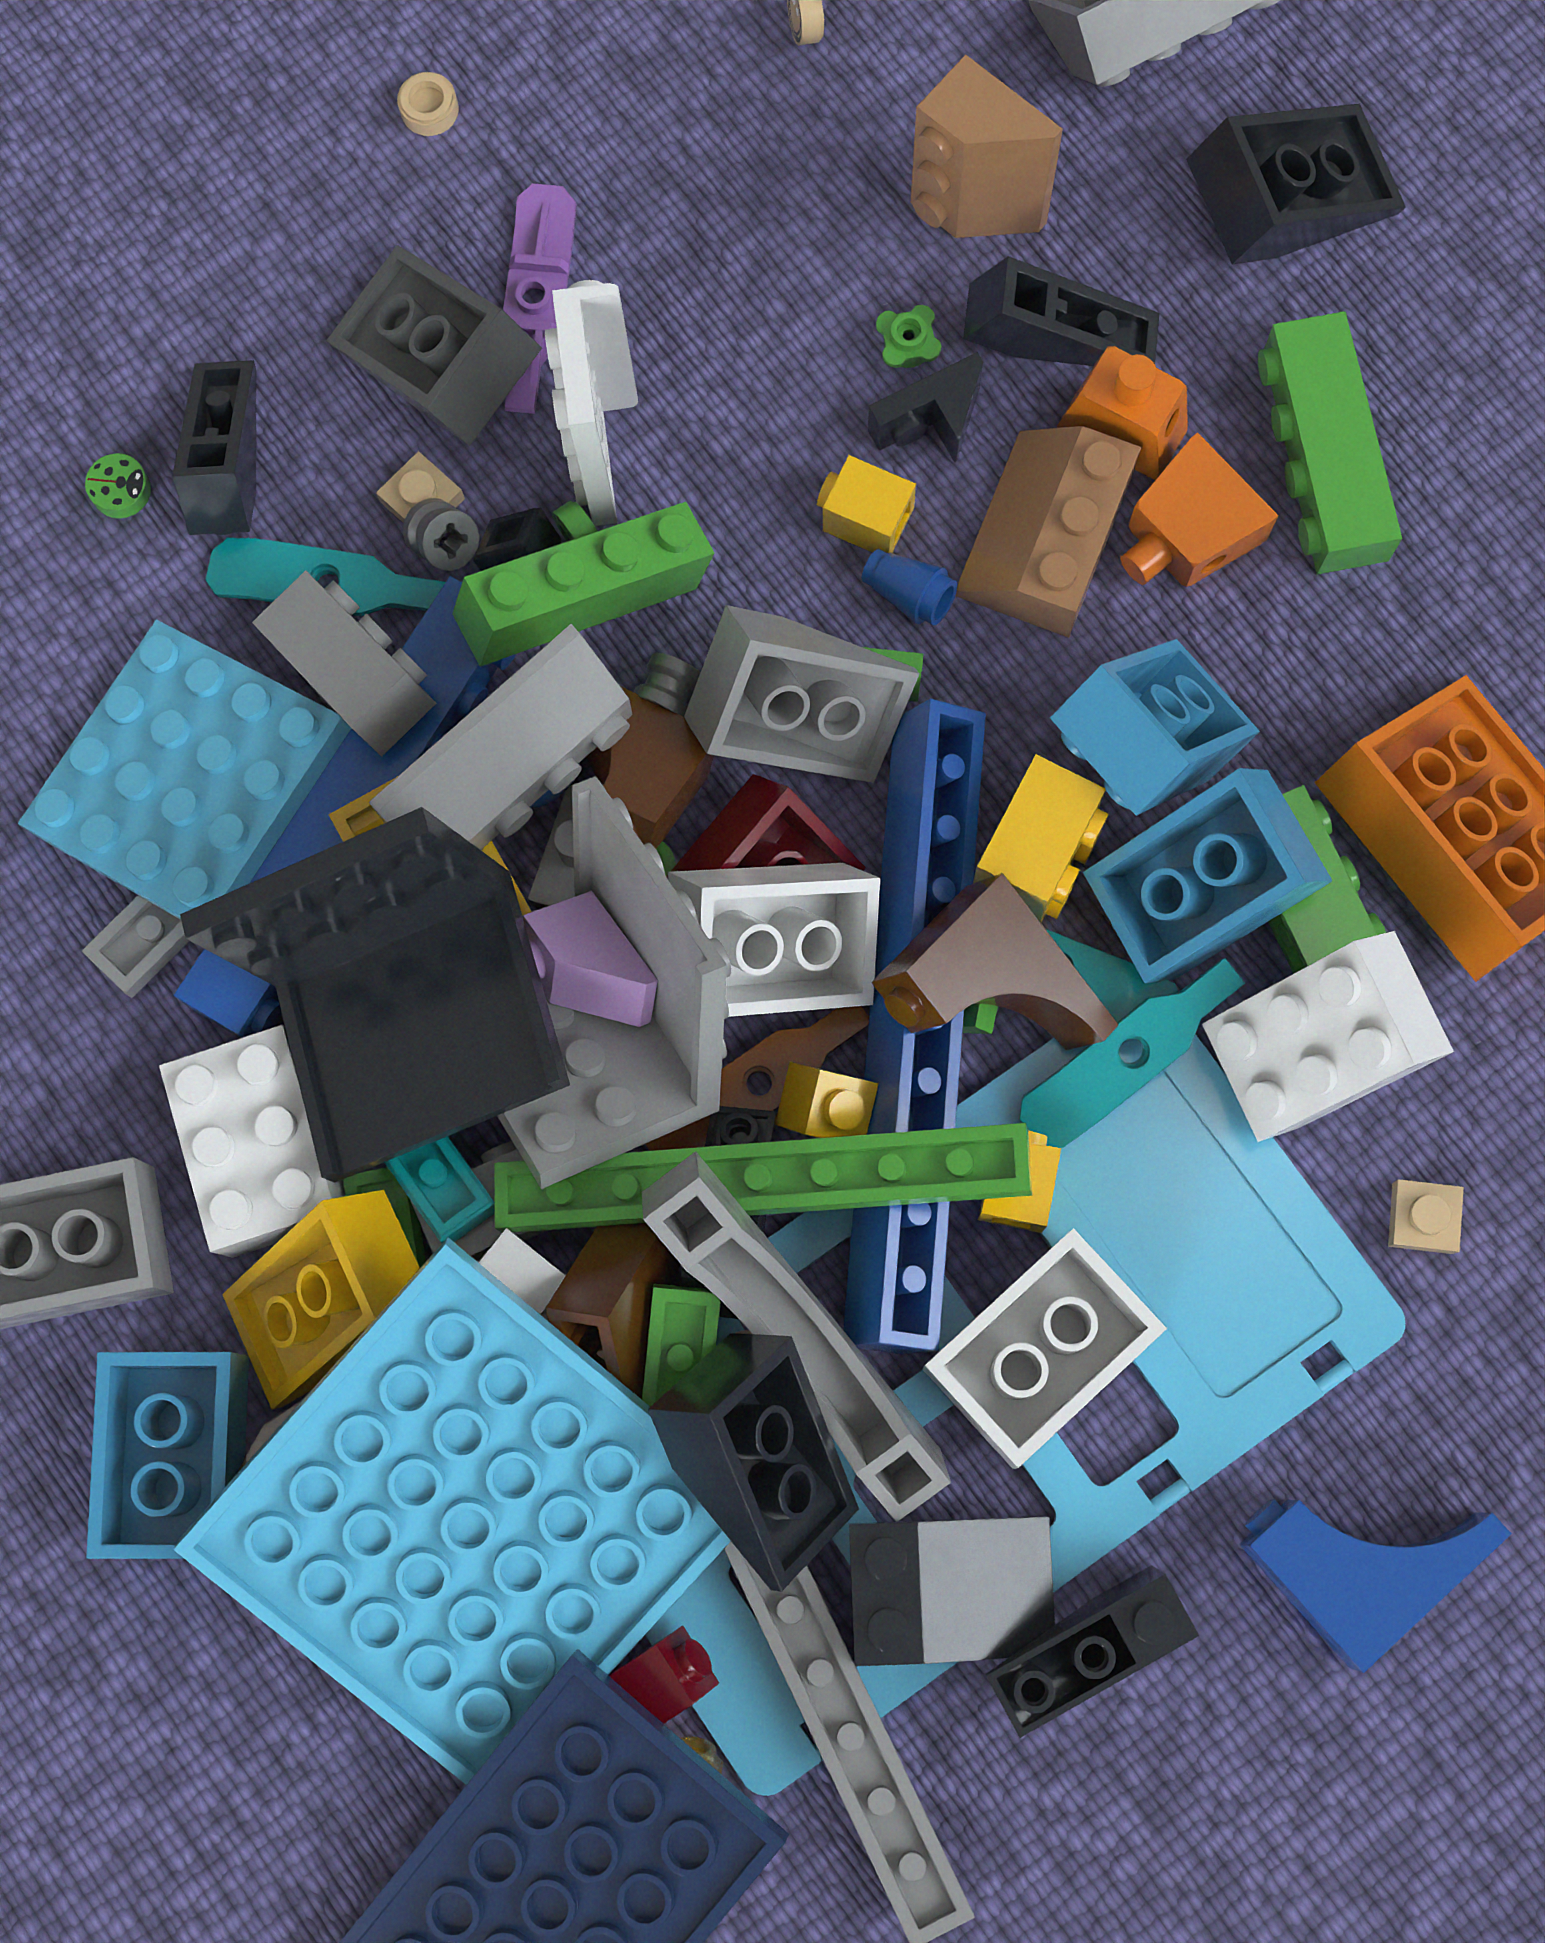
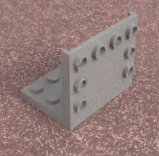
M596 776L572 785L575 896L589 891L595 894L654 974L658 983L651 1023L641 1027L551 1004L546 998L570 1086L497 1115L541 1189L718 1112L720 1106L722 1059L727 1056L723 1032L724 1019L729 1016L728 1003L725 998L726 977L731 975V964L728 954L717 938L709 939L698 924L694 905L687 893L682 889L675 891L665 876L662 860L655 847L651 843L643 845L634 832L630 814L623 801L618 797L612 799Z

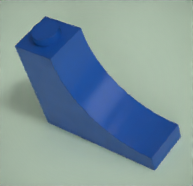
M1272 1499L1256 1511L1245 1523L1246 1528L1251 1533L1239 1545L1350 1669L1365 1673L1512 1533L1493 1513L1475 1512L1460 1525L1435 1538L1414 1544L1384 1546L1362 1541L1342 1533L1312 1513L1300 1500H1286L1280 1505L1275 1499Z

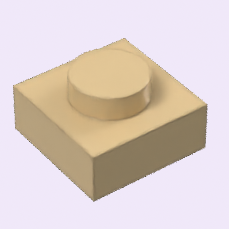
M419 451L376 492L380 503L403 523L409 510L420 501L428 498L442 499L456 508L465 499L462 489Z
M1399 1179L1392 1183L1388 1247L1446 1254L1460 1252L1464 1187Z

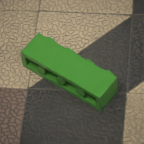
M1346 311L1273 324L1264 349H1260L1258 352V370L1262 384L1264 386L1271 385L1276 404L1271 409V423L1277 442L1285 441L1289 461L1285 464L1286 487L1292 499H1299L1303 516L1298 524L1299 541L1302 551L1305 555H1312L1317 575L1389 562L1402 540V535Z
M685 501L468 575L463 579L452 615L481 667L551 642L570 624L579 632L696 590L715 553Z
M1304 785L1282 795L1333 881L1268 921L1293 974L1353 941L1386 933L1378 916L1373 912L1367 914L1357 893L1360 890V881L1355 867L1347 856L1339 857L1329 837L1332 834V824L1325 807L1318 799L1311 800Z

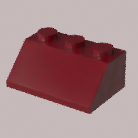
M752 774L670 872L845 863L862 871L866 867L788 786Z

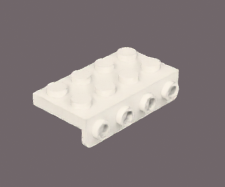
M584 280L572 284L567 289L552 290L557 328L545 329V340L550 369H553L556 388L552 390L557 429L561 433L564 456L567 457L570 479L574 483L576 502L580 506L588 505L594 526L617 523L603 411L634 407L638 404V396L619 288L611 283L603 284L595 280Z

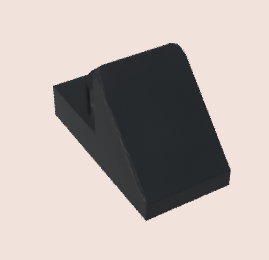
M978 352L869 405L868 432L878 450L880 451L894 443L897 446L908 445L922 437L928 430V427L933 425L952 460L957 462L980 389L983 360Z

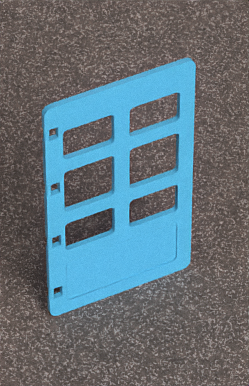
M1196 1034L1189 1050L1101 1121L1061 1148L1048 1224L1040 1235L1048 1246L1052 1248L1074 1228L1167 1328L1132 1362L1173 1417L1177 1429L1171 1439L1105 1486H1097L1089 1479L1057 1432L1022 1464L1054 1510V1521L1050 1525L1053 1592L1319 1400L1324 1394L1385 1352L1400 1340L1405 1330V1316L1398 1303L1275 1139L1272 1137L1260 1142L1257 1141L1226 1074ZM1055 1038L1051 1039L958 1104L955 1128L1022 1123L1020 1112L1023 1095L1059 1070L1087 1046L1065 1050ZM1137 1039L1125 1040L1119 1049V1055L1126 1063L1137 1061L1142 1054V1046ZM853 1208L804 1212L768 1239L792 1269L799 1274L841 1243L851 1238ZM945 1275L939 1352L975 1319ZM719 1317L716 1346L730 1333L744 1331L739 1319ZM1330 1342L1343 1360L1314 1381L1300 1362ZM923 1370L893 1390L922 1427L954 1405ZM832 1438L859 1510L832 1538L850 1565L849 1524L877 1523V1521L855 1491L853 1482L857 1474ZM1167 1460L1180 1479L1149 1500L1136 1481ZM723 1549L645 1636L651 1645H654L683 1625L691 1639L696 1640L703 1646L709 1655L712 1672L719 1681V1684L692 1706L744 1785L758 1795L769 1796L782 1791L823 1761V1758L816 1743L813 1745L801 1727L805 1720L756 1616L730 1579L729 1569L731 1563ZM957 1662L856 1666L880 1718H882Z

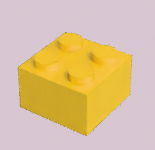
M1035 754L977 865L973 883L1003 873L1040 923H1042L1046 914L1057 919L1080 872V869L1071 864L1074 860L1084 865L1086 864L1109 813L1099 809L1106 791L1105 788Z

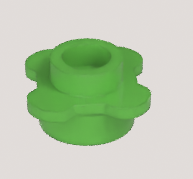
M917 305L910 312L896 314L892 311H884L878 316L876 330L883 335L884 350L882 358L888 366L893 368H912L921 365L925 361H934L940 355L941 342L933 334L932 324L935 320V314L931 308L925 305ZM911 332L914 338L912 340H905L903 334Z

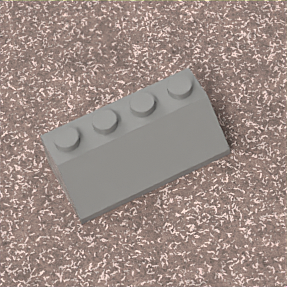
M1029 0L1032 12L1070 73L1099 87H1105L1123 81L1130 75V68L1146 60L1157 61L1176 54L1181 50L1182 42L1198 34L1210 35L1226 29L1232 24L1233 16L1247 9L1266 8L1280 0Z
M570 624L369 803L384 823L423 807L481 850L499 833L506 838L519 830L533 814L530 806L545 792L550 790L552 794H557L566 788L582 770L578 763L596 747L601 751H605L623 737L630 727L626 720L633 715L630 700L586 640Z

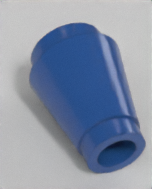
M876 549L870 555L861 577L862 582L871 586L873 590L916 624H921L924 621L931 625L940 623L949 611L957 592V581L948 577L946 568L887 553L881 549Z

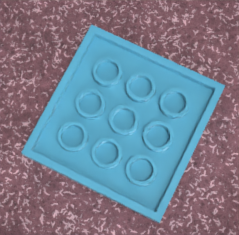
M156 619L18 824L45 842L181 919L180 914L251 882L344 741L351 727L338 713Z

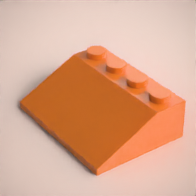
M1467 675L1355 743L1314 782L1475 982L1545 931V769Z

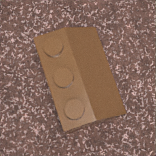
M965 54L916 106L910 203L913 205L917 215L925 223L934 228L941 226L955 238L1040 232L1047 224L1063 128Z
M1084 426L1019 431L958 582L955 596L1069 638L1129 487L1141 447Z

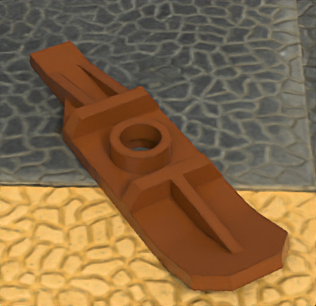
M862 1006L836 1008L810 1027L775 1031L721 1069L720 1106L769 1111L777 1110L789 1062L821 1069L826 1057L869 1026L868 1014ZM755 1073H764L769 1076L772 1081L769 1092L761 1096L752 1094L747 1088V1081L750 1076ZM710 1115L645 1144L650 1151L705 1147Z

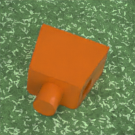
M1107 346L1084 379L1059 421L1057 428L1084 426L1140 446L1141 449L1135 470L1156 480L1167 467L1188 430L1187 386L1181 380L1156 368L1153 361L1148 357L1138 354L1131 355L1116 346Z
M1197 432L1189 439L1136 503L1128 527L1139 542L1120 557V560L1129 576L1141 585H1145L1166 568L1181 585L1188 587L1265 542L1279 515Z

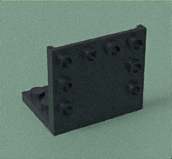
M423 807L180 914L185 939L276 987L321 1178L334 1183L570 1086L510 872Z

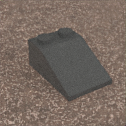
M396 245L326 340L344 356L469 446L483 427L487 425L492 415L542 349L501 308L399 245Z

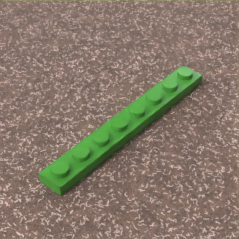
M1026 1123L622 1153L543 1189L538 1185L525 1161L494 1163L495 1229L501 1233L506 1228L511 1232L646 1223L643 1220L642 1192L695 1151L749 1216L1033 1196L1029 1135Z

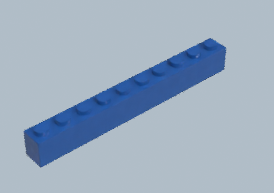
M930 698L902 715L892 738L879 894L875 978L967 885L973 884L985 712ZM874 987L873 1005H870L864 1080L879 1084L867 1135L955 1128L964 1010L959 1012L947 1024L910 1033L906 1026L897 1022L889 1014L885 1007L884 998ZM950 1201L853 1208L843 1331L858 1349L894 1354L939 1351Z

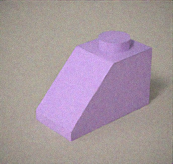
M592 891L523 915L544 994L549 1003L637 1027L651 1023L658 980Z

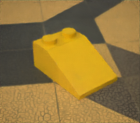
M384 1190L322 1200L222 1294L272 1410L284 1407L311 1391L420 1269L402 1230L401 1223L396 1217Z

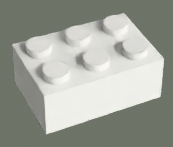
M845 863L668 872V881L675 891L682 889L691 899L697 914L698 924L709 939L717 938L728 954L731 964V975L726 977L725 998L729 1008L728 1017L873 1005L874 986L871 982L875 978L880 892L879 877Z
M1395 931L1353 941L1202 1024L1258 1142L1298 1129L1454 1052Z
M284 1025L159 1065L210 1252L234 1258L276 1244L322 1200L345 1196L343 1179L334 1183L321 1178Z
M1073 1228L937 1353L922 1370L1010 1467L1016 1469L1044 1445L1167 1328Z

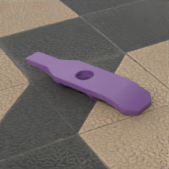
M532 183L517 196L514 236L503 311L535 340L542 349L529 365L524 375L506 396L505 411L535 414L541 367L548 359L545 329L557 328L552 290L567 289L577 203L563 186ZM531 289H541L545 292L544 298L535 304L527 303L523 299V295Z

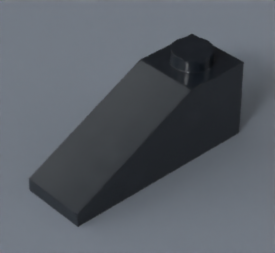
M1008 256L969 283L963 339L1015 358L1094 366L1107 346H1116L1131 355H1144L1155 364L1160 313Z
M254 360L194 364L172 475L189 535H228L237 532H250L256 497V366Z

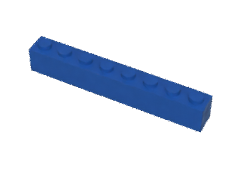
M449 576L402 648L426 673L427 677L418 685L436 704L383 756L379 755L351 728L251 882L343 842L328 814L399 776L482 703L488 695V689L485 687L497 668L504 670L511 664L516 654L481 667L479 666L452 615L462 582ZM206 949L202 951L173 995L192 1010L240 1039L274 1028L282 1015L277 990L274 985Z

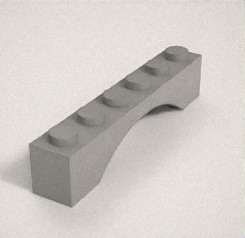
M696 1151L642 1192L643 1220L688 1273L717 1296L752 1334L792 1336L830 1435L857 1476L896 1522L951 1483L940 1447Z

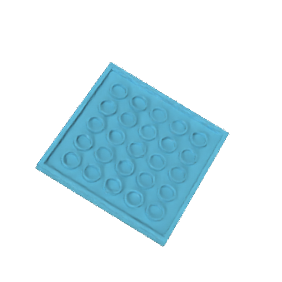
M447 1238L179 1538L173 1550L467 1785L577 1649L609 1675L731 1540L672 1469L648 1412L650 1406L450 1238Z

